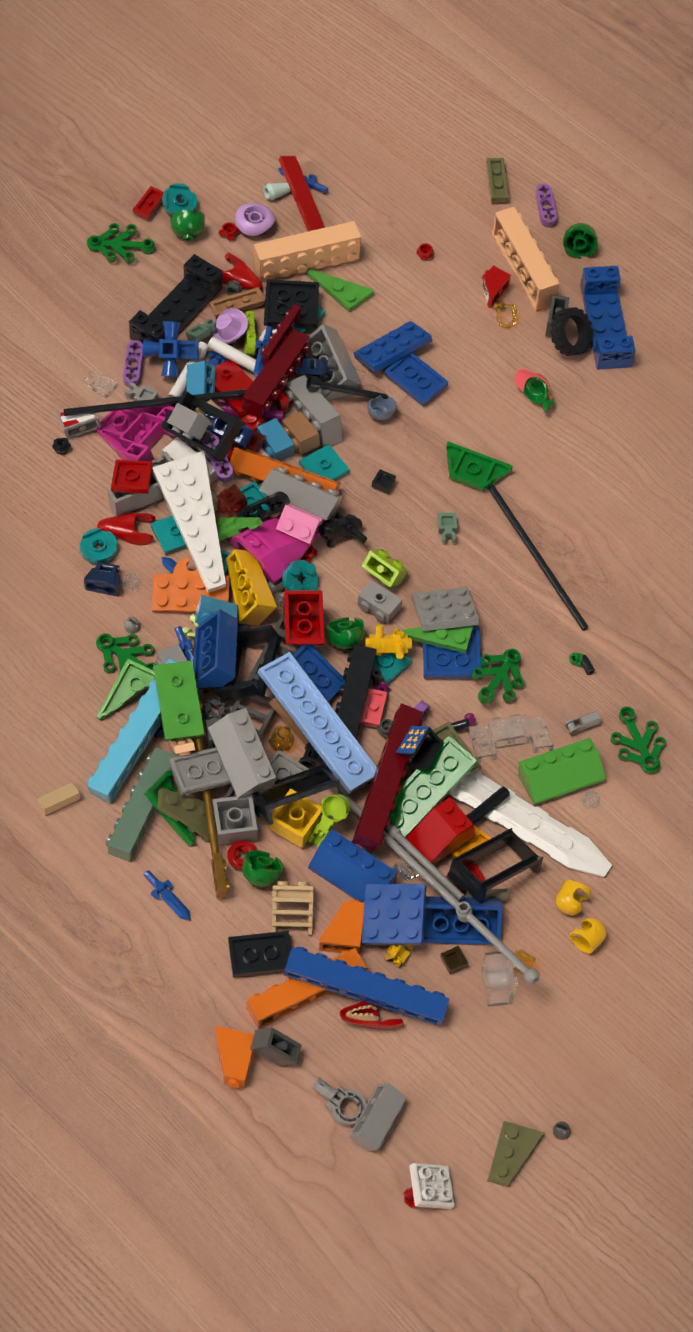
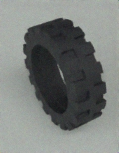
M577 307L559 310L553 316L554 320L550 325L552 327V330H550L552 343L555 344L556 350H559V353L565 354V356L585 353L593 339L591 337L593 334L591 320L588 319L589 316L586 313H583L582 309ZM569 318L575 322L578 329V339L574 346L569 343L565 333L566 322Z

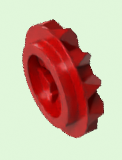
M248 841L233 843L227 852L228 863L234 869L237 868L242 871L243 858L239 859L240 852L244 855L247 853L248 855L249 851L258 850L257 847Z

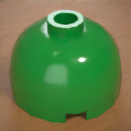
M191 210L176 211L173 213V216L170 215L171 229L178 237L183 238L185 241H191L202 233L205 227V215L200 211H197V214L191 213Z
M585 223L571 225L563 237L566 253L577 259H582L581 256H591L598 246L597 233L594 228Z
M349 617L329 622V626L326 625L329 641L333 646L343 651L353 650L354 645H359L363 640L365 633L363 620L355 618V621H349Z
M251 850L248 855L247 853L245 854L243 859V876L256 888L273 885L281 875L283 863L277 857H275V860L270 858V853Z

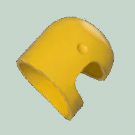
M565 880L555 898L556 907L566 915L575 916L582 911L580 903L589 898L591 889L576 881ZM581 889L586 895H579L575 891Z
M589 917L581 922L582 930L574 929L569 934L573 944L587 954H591L606 938L605 926L596 918Z

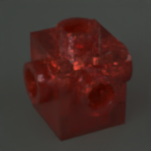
M235 484L228 489L222 490L216 496L219 502L217 504L219 510L223 514L227 513L230 518L233 515L239 514L248 505L245 495Z

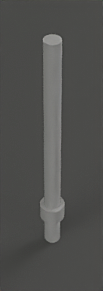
M389 823L387 829H385L388 832L387 834L394 840H397L458 901H462L465 895L401 834L400 829Z

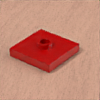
M116 460L111 492L148 494L153 461Z

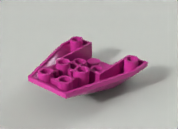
M281 515L263 520L261 526L252 530L248 527L240 529V534L226 538V540L236 549L240 550L244 547L261 563L264 576L275 584L282 579L283 572L289 566L288 564L300 560L320 535L318 530H316L312 543H306L277 530L276 527Z

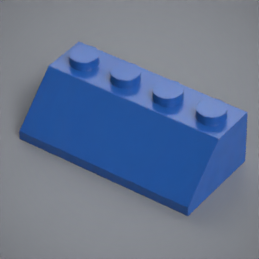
M221 609L195 629L193 668L197 688L223 687L228 682H231L236 675L238 619Z
M333 829L320 843L308 866V869L350 897L364 903L366 884H395L397 880L396 870Z
M426 896L423 943L492 945L469 922H461L457 918L456 909L443 897ZM464 897L462 901H459L469 903L472 907L473 915L501 941V898H484L482 903H479L475 898Z

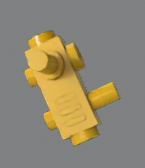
M379 624L376 625L375 634H369V638H365V647L377 649L376 655L378 656L383 653H394L398 659H402L404 653H408V649H412V638H408V634H404L398 628L393 629V634H383V625Z

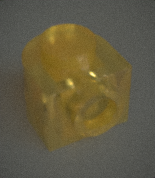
M277 726L268 741L274 750L289 751L295 739L290 727Z
M523 949L514 952L529 968L532 967L536 959L534 956ZM511 963V968H513L520 974L524 975L515 965Z

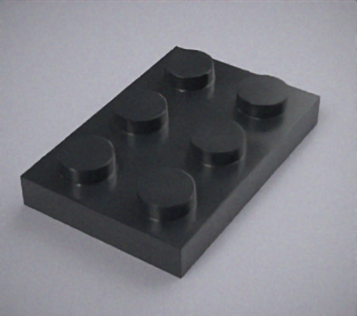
M289 931L228 937L233 978L284 972L291 951Z

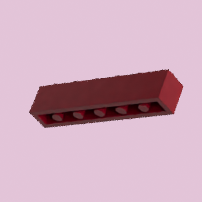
M290 328L244 394L242 400L243 410L262 417L265 411H269L273 399L276 400L280 389L286 386L288 377L293 376L295 367L301 364L304 354H308L311 348L309 335Z

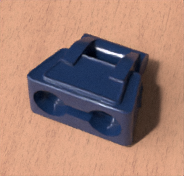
M98 561L96 567L92 568L84 578L85 590L119 596L120 566Z

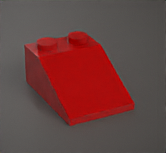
M284 591L283 621L286 645L325 644L323 591Z
M449 797L434 807L406 839L432 864H435L475 837L476 834L473 823Z

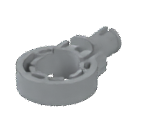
M321 1077L312 1086V1089L326 1098L327 1102L324 1106L330 1110L331 1116L337 1124L343 1127L355 1126L359 1119L358 1116L361 1115L367 1104L360 1093L354 1090H345L341 1086L338 1089H334L323 1081ZM346 1100L353 1101L355 1105H358L360 1102L361 1105L357 1108V1114L349 1117L348 1121H345L347 1116L341 1113L340 1104Z

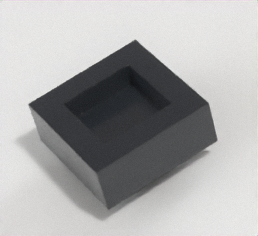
M380 469L372 481L371 487L389 493L396 481V476Z

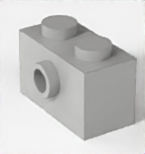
M177 403L167 423L173 425L172 430L191 440L193 437L201 440L211 420Z
M371 580L358 595V606L363 611L374 615L378 621L389 624L401 610L402 599Z

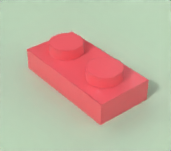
M368 689L360 725L374 728L379 727L387 692Z

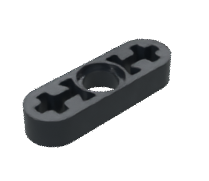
M276 492L248 505L243 511L242 517L265 519L282 511L285 505H288L289 497L284 492ZM262 504L267 505L270 511H265L262 508Z

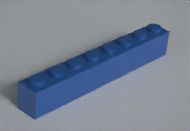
M292 947L283 973L284 976L438 1026L443 1022L449 998L445 997V994L433 991L432 993L426 991L420 985H407L404 980L397 978L392 980L386 978V975L383 973H371L361 966L352 967L343 960L336 959L334 961L321 953L312 954L303 947Z

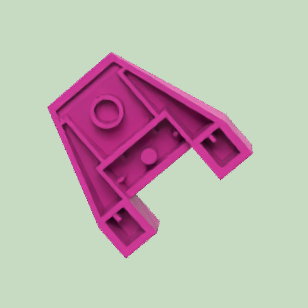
M154 406L110 411L100 422L102 428L96 429V432L122 460L152 461L155 459L150 448L163 434L174 436L161 427L168 412L173 411L174 407Z

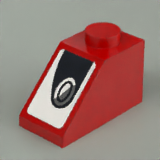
M494 265L489 271L486 270L482 276V288L489 308H492L493 303L509 287L511 278L510 274Z

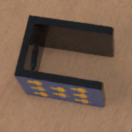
M411 726L396 753L398 755H415L409 767L411 769L428 770L444 742L430 726Z

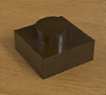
M459 946L440 954V958L449 974L468 965Z

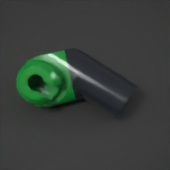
M580 653L570 654L569 660L573 665L583 667L587 675L595 672L592 663L586 655Z

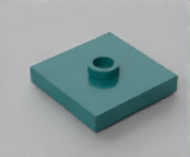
M329 444L299 460V465L302 469L335 481L350 473V469Z
M173 516L150 523L151 529L165 556L187 548Z

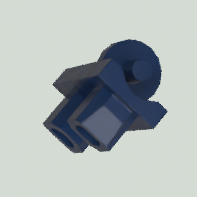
M303 359L302 368H297L296 374L316 376L321 381L323 380L320 378V375H333V370H328V360L316 359L315 369V359Z

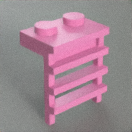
M288 504L283 509L276 529L311 544L318 526L327 520Z

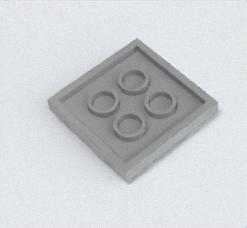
M468 587L448 590L440 589L430 592L422 591L412 594V601L422 631L479 625V617Z

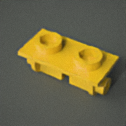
M390 945L384 960L392 959L393 964L400 967L410 954L405 947L412 950L415 945Z

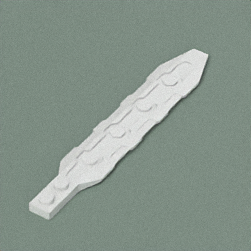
M415 755L411 757L410 762H412ZM477 771L461 780L448 795L460 802H465L475 809L503 786L498 785L482 775V772ZM508 789L510 795L484 816L507 829L513 828V832L521 840L531 843L550 855V858L568 869L604 878L612 867V864L588 837L572 827L568 828L555 820L541 808L534 807L524 801L510 789Z

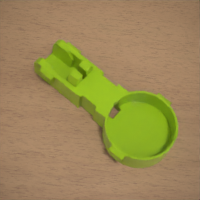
M246 311L248 327L245 332L244 353L254 357L256 349L254 311Z
M332 794L324 797L321 802L323 813L321 821L308 837V842L316 844L317 849L337 821L346 819L350 812L349 801L342 794Z

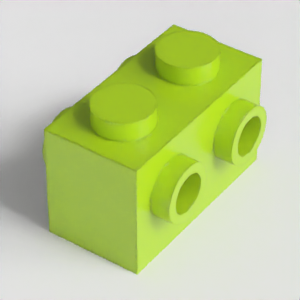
M384 549L371 550L362 567L369 574L380 579L384 585L388 587L400 586L408 572L404 564L397 559L391 558L390 554Z

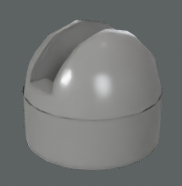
M128 617L125 620L124 629L127 633L134 634L139 630L137 618Z

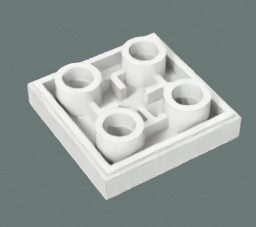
M420 1163L409 1165L416 1207L452 1209L455 1207L449 1166Z

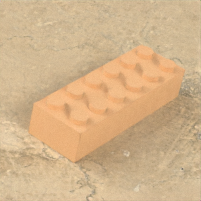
M515 207L495 212L492 235L534 310L537 312L550 308L552 295L558 296L557 291L560 286L558 278L554 277L550 264L546 263L543 252L538 249L536 240L531 237L528 226L523 223L522 216Z
M355 221L257 243L254 244L253 267L257 277L261 282H264L267 279L273 280L305 273L310 269L318 270L345 262H353L360 257L361 236Z

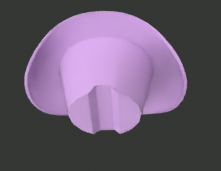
M247 203L238 208L235 220L238 229L242 233L249 236H257L273 225L275 215L265 205Z
M235 308L223 311L216 320L217 330L213 331V337L226 344L235 342L247 330L248 319L246 315Z

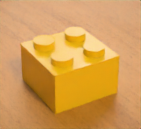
M290 789L286 796L296 793V791ZM305 797L277 807L271 815L273 824L269 825V829L303 848L309 840L308 837L321 821V816L323 815L322 806Z

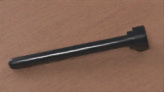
M311 375L306 382V389L311 391L325 389L375 399L379 395L383 399L389 397L383 393L322 382L318 377Z

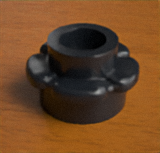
M57 438L54 440L52 448L57 454L63 455L69 451L71 445L68 439Z

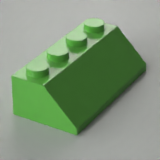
M591 738L519 762L518 776L534 805L606 780L599 752Z

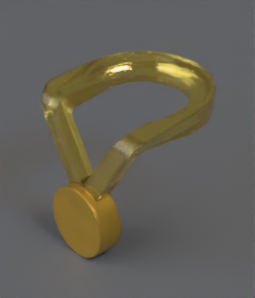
M505 302L493 303L497 312L498 324L503 328L513 327L517 321V306L505 304ZM502 307L511 308L513 319L509 324H503L501 321L500 309Z

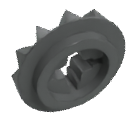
M215 696L212 699L206 698L205 702L202 703L201 716L205 723L206 720L211 718H223L230 714L228 702L223 703L221 699L215 698ZM211 706L215 709L219 708L218 714L211 712Z

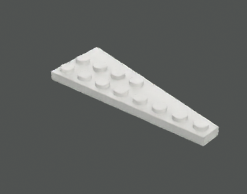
M204 451L152 467L155 479L207 592L210 593L226 587Z

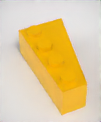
M235 549L226 558L234 602L238 605L239 624L259 626L277 608V605L259 561L248 551Z

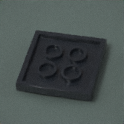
M267 279L264 326H278L280 322L284 321L287 310H291L294 304L301 306L300 319L295 327L317 329L320 282Z

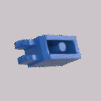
M205 412L204 415L208 419L214 420L212 425H208L207 430L221 438L228 423ZM243 426L233 444L246 449L253 431L248 426Z

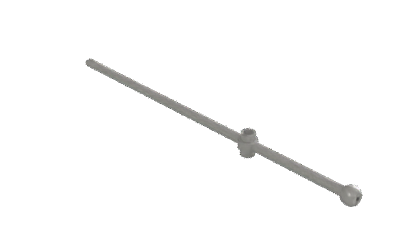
M345 794L349 801L350 809L360 818L362 809ZM383 830L382 834L385 835L384 842L456 909L457 918L461 922H469L524 974V980L528 984H535L539 980L540 974L538 970L525 965L473 915L472 907L469 903L465 901L459 902Z

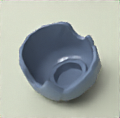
M379 395L368 402V413L374 419L386 421L393 416L397 408L396 401L392 397L383 399Z

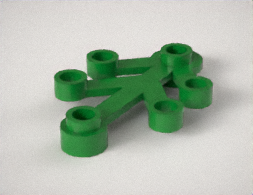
M117 223L110 224L109 230L100 236L93 235L87 239V247L93 252H101L107 261L111 263L117 260V253L124 258L126 263L134 262V253L126 251L124 248L141 249L146 255H150L155 251V243L149 238L144 239L142 242L124 241L130 236L137 234V227L134 224L127 225L126 231L113 240L107 239L119 233L120 230ZM106 247H112L115 251H109Z
M104 633L96 640L97 648L103 651L105 663L103 667L104 672L107 674L115 671V663L111 659V652L118 656L120 672L127 659L153 670V665L157 664H145L133 656L143 654L146 657H150L154 653L153 646L145 644L135 647L138 645V636L135 634L113 638L110 634ZM128 644L131 648L122 649L117 645Z
M508 649L503 655L490 656L485 654L482 656L480 664L483 667H489L492 663L503 664L501 667L493 668L475 667L471 672V676L475 680H480L483 676H494L489 685L479 691L478 700L480 703L489 704L495 697L494 690L500 681H502L505 691L503 699L506 702L513 701L516 694L512 687L514 689H521L524 685V679L521 677L518 668L521 661L519 651ZM509 668L514 678L511 683L507 673Z
M625 706L620 710L619 719L627 725L633 740L622 736L619 732H614L611 735L610 741L613 745L623 744L638 750L641 754L639 756L631 753L627 748H622L618 754V758L621 761H633L640 764L644 772L655 773L660 767V761L657 757L665 747L666 740L663 737H656L653 743L654 748L650 754L647 746L652 735L656 733L658 724L655 721L647 722L646 731L642 738L633 721L635 717L634 709ZM621 753H626L628 756H622Z

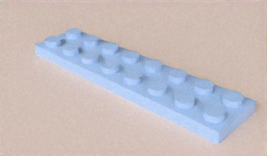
M290 652L259 668L257 673L348 794L373 780L377 768Z

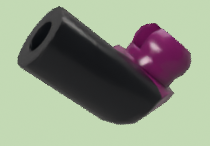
M374 669L372 671V678L375 688L388 693L389 685L383 679L381 670Z
M467 713L463 720L450 724L458 732L474 726L476 718L473 713Z

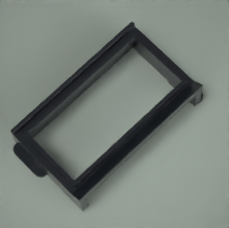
M185 391L179 404L190 410L196 406L228 423L218 445L213 449L194 438L191 440L172 430L173 425L167 423L173 411L168 412L162 423V429L225 462L224 459L239 431L247 423Z
M249 625L237 627L235 678L223 687H215L214 690L223 703L227 700L255 695L265 697L267 685L260 675L257 684L251 680L236 684L235 682L246 646L269 642L262 667L276 659L281 637L272 625L250 628Z
M325 764L279 779L275 781L274 786L252 794L256 816L264 817L268 824L271 825L273 824L271 809L331 789L334 794H342L343 796L345 794L341 790L340 781L336 780L325 768ZM290 789L296 791V793L286 796Z
M510 828L453 858L447 877L458 888L464 887L479 903H482L486 891L530 868L534 873H539L543 857L538 856L513 832V828ZM506 845L523 859L483 882L467 868V866Z

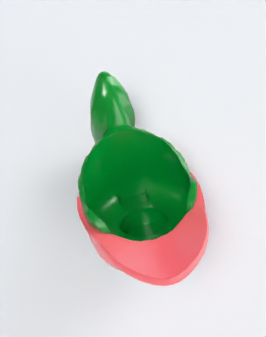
M519 369L516 372L515 383L517 387L533 403L543 404L542 409L548 412V409L555 405V399L550 394L548 380L542 374L533 373L527 369Z

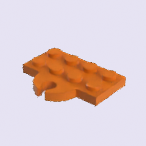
M186 557L176 564L173 574H154L152 612L195 613L201 595L229 602L230 577L225 576L226 587L208 593L198 570L189 571L187 569L189 557Z

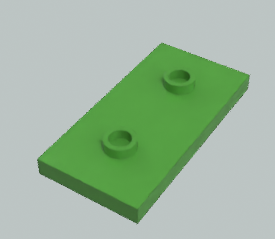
M192 660L153 665L165 741L203 737L205 734Z

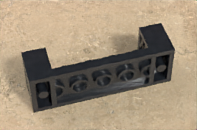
M194 254L184 264V279L149 315L139 310L129 321L130 339L138 340L142 344L144 339L159 343V339H165L163 321L181 322L178 331L179 335L223 289V271Z

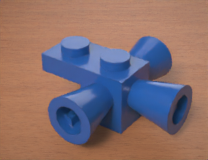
M163 321L165 339H159V343L143 340V357L159 355V358H165L161 376L179 377L176 359L199 360V341L177 340L181 322Z

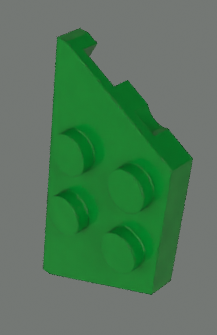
M449 441L447 442L449 479L484 491L512 471L513 465Z

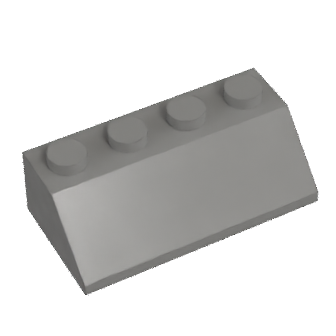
M322 324L310 335L309 344H311V348L308 354H304L303 358L315 359L314 369L316 359L328 360V370H333V375H320V378L323 380L322 382L353 388L359 387L361 383L337 329ZM325 389L318 390L327 401L349 395Z
M281 466L270 470L259 491L268 495L279 491L284 492L289 497L288 504L325 520L335 517L343 498L338 495V491L331 488L326 490L322 488V484L315 481L310 483L305 480L304 476L296 473L292 475L288 473V469Z
M246 708L227 714L208 727L237 799L275 785L276 776Z

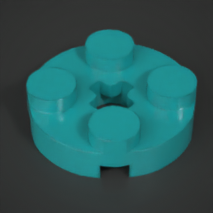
M175 183L165 190L162 196V203L168 215H173L174 212L180 210H191V213L195 210L197 196L189 190L190 187ZM177 198H180V200L184 202L179 203L176 200Z
M98 528L87 531L82 536L80 542L82 557L89 561L91 565H97L98 561L104 563L110 561L117 555L116 537L111 532L101 531ZM95 544L103 545L100 549L95 548Z
M297 560L288 564L289 566L282 575L283 586L286 591H317L318 575L313 563ZM300 575L303 578L302 584L301 581H298V577H300Z

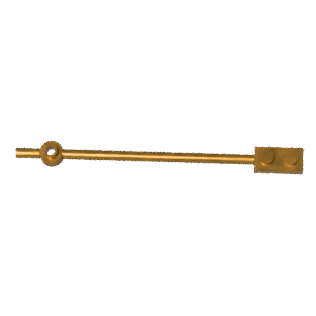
M199 701L200 710L202 712V701ZM195 737L196 752L203 751L202 737ZM210 789L203 790L202 793L212 853L211 865L216 898H224L226 891L229 890V879L225 878L224 874L227 866L226 860H222V854L219 852Z

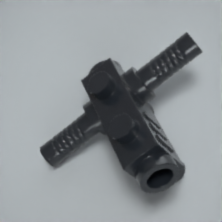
M337 511L334 518L324 521L323 526L319 528L320 535L327 539V546L333 547L335 538L339 537L351 538L354 535L361 543L367 540V537L359 531L362 528L361 519L351 514L343 517Z

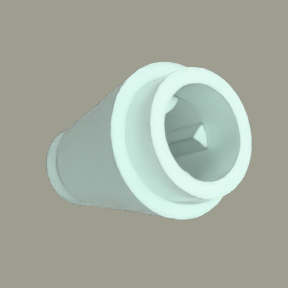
M268 183L263 188V193L267 200H274L290 192L288 183Z

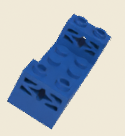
M618 266L583 268L580 288L585 313L589 316L588 319L592 323L591 329H593V334L591 337L593 339L591 344L597 370L632 367L635 346L633 336H627L618 295L621 281Z

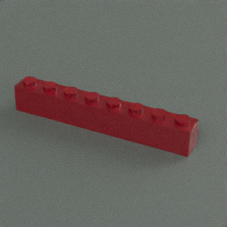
M403 703L396 710L352 843L374 851L378 845H382L385 835L382 834L383 830L387 829L391 820L388 817L389 812L392 813L396 805L394 797L395 795L398 796L402 787L399 784L400 779L403 780L407 772V768H404L405 764L409 763L412 757L410 755H398L396 751L411 726H422V711Z

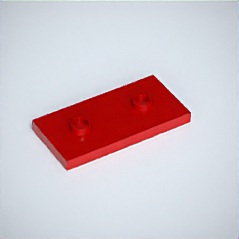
M231 360L215 366L216 392L242 389L247 391L253 383V380ZM243 397L224 399L240 417L250 413L242 409Z

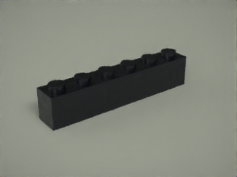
M354 645L353 651L348 653L347 662L350 665L349 668H345L343 679H346L345 685L340 687L339 696H342L341 702H337L335 712L356 740L377 649Z

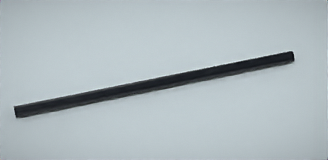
M246 389L196 394L194 396L203 401L243 397ZM182 396L63 410L64 416L172 405L179 403Z
M491 486L488 489L582 631L586 630L589 626L496 487Z

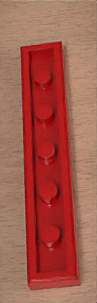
M280 156V165L307 231L325 228L296 156Z

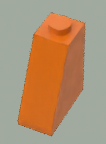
M359 900L344 901L320 938V951L341 953L344 950L356 948L357 952L360 953L364 902Z
M216 1026L215 1040L224 1084L236 1089L240 1087L245 1088L254 1053L250 1049L254 1034Z

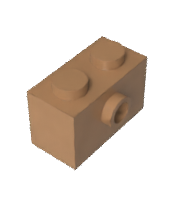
M302 412L282 420L283 429L293 441L294 449H297L301 455L320 446L319 433Z

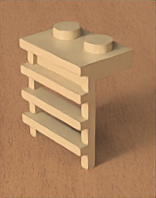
M277 881V885H273L272 932H276V926L308 927V935H312L313 886H309V882L297 881V885H289V881ZM276 902H309V910H276ZM276 914L308 915V922H276Z

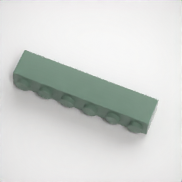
M156 747L152 754L149 753L146 759L147 765L139 773V782L137 786L134 785L130 792L131 798L129 802H125L122 808L123 814L115 822V831L113 835L110 834L107 838L108 854L131 862L156 810L144 793L167 770L173 775L168 761L169 758L177 757V755Z

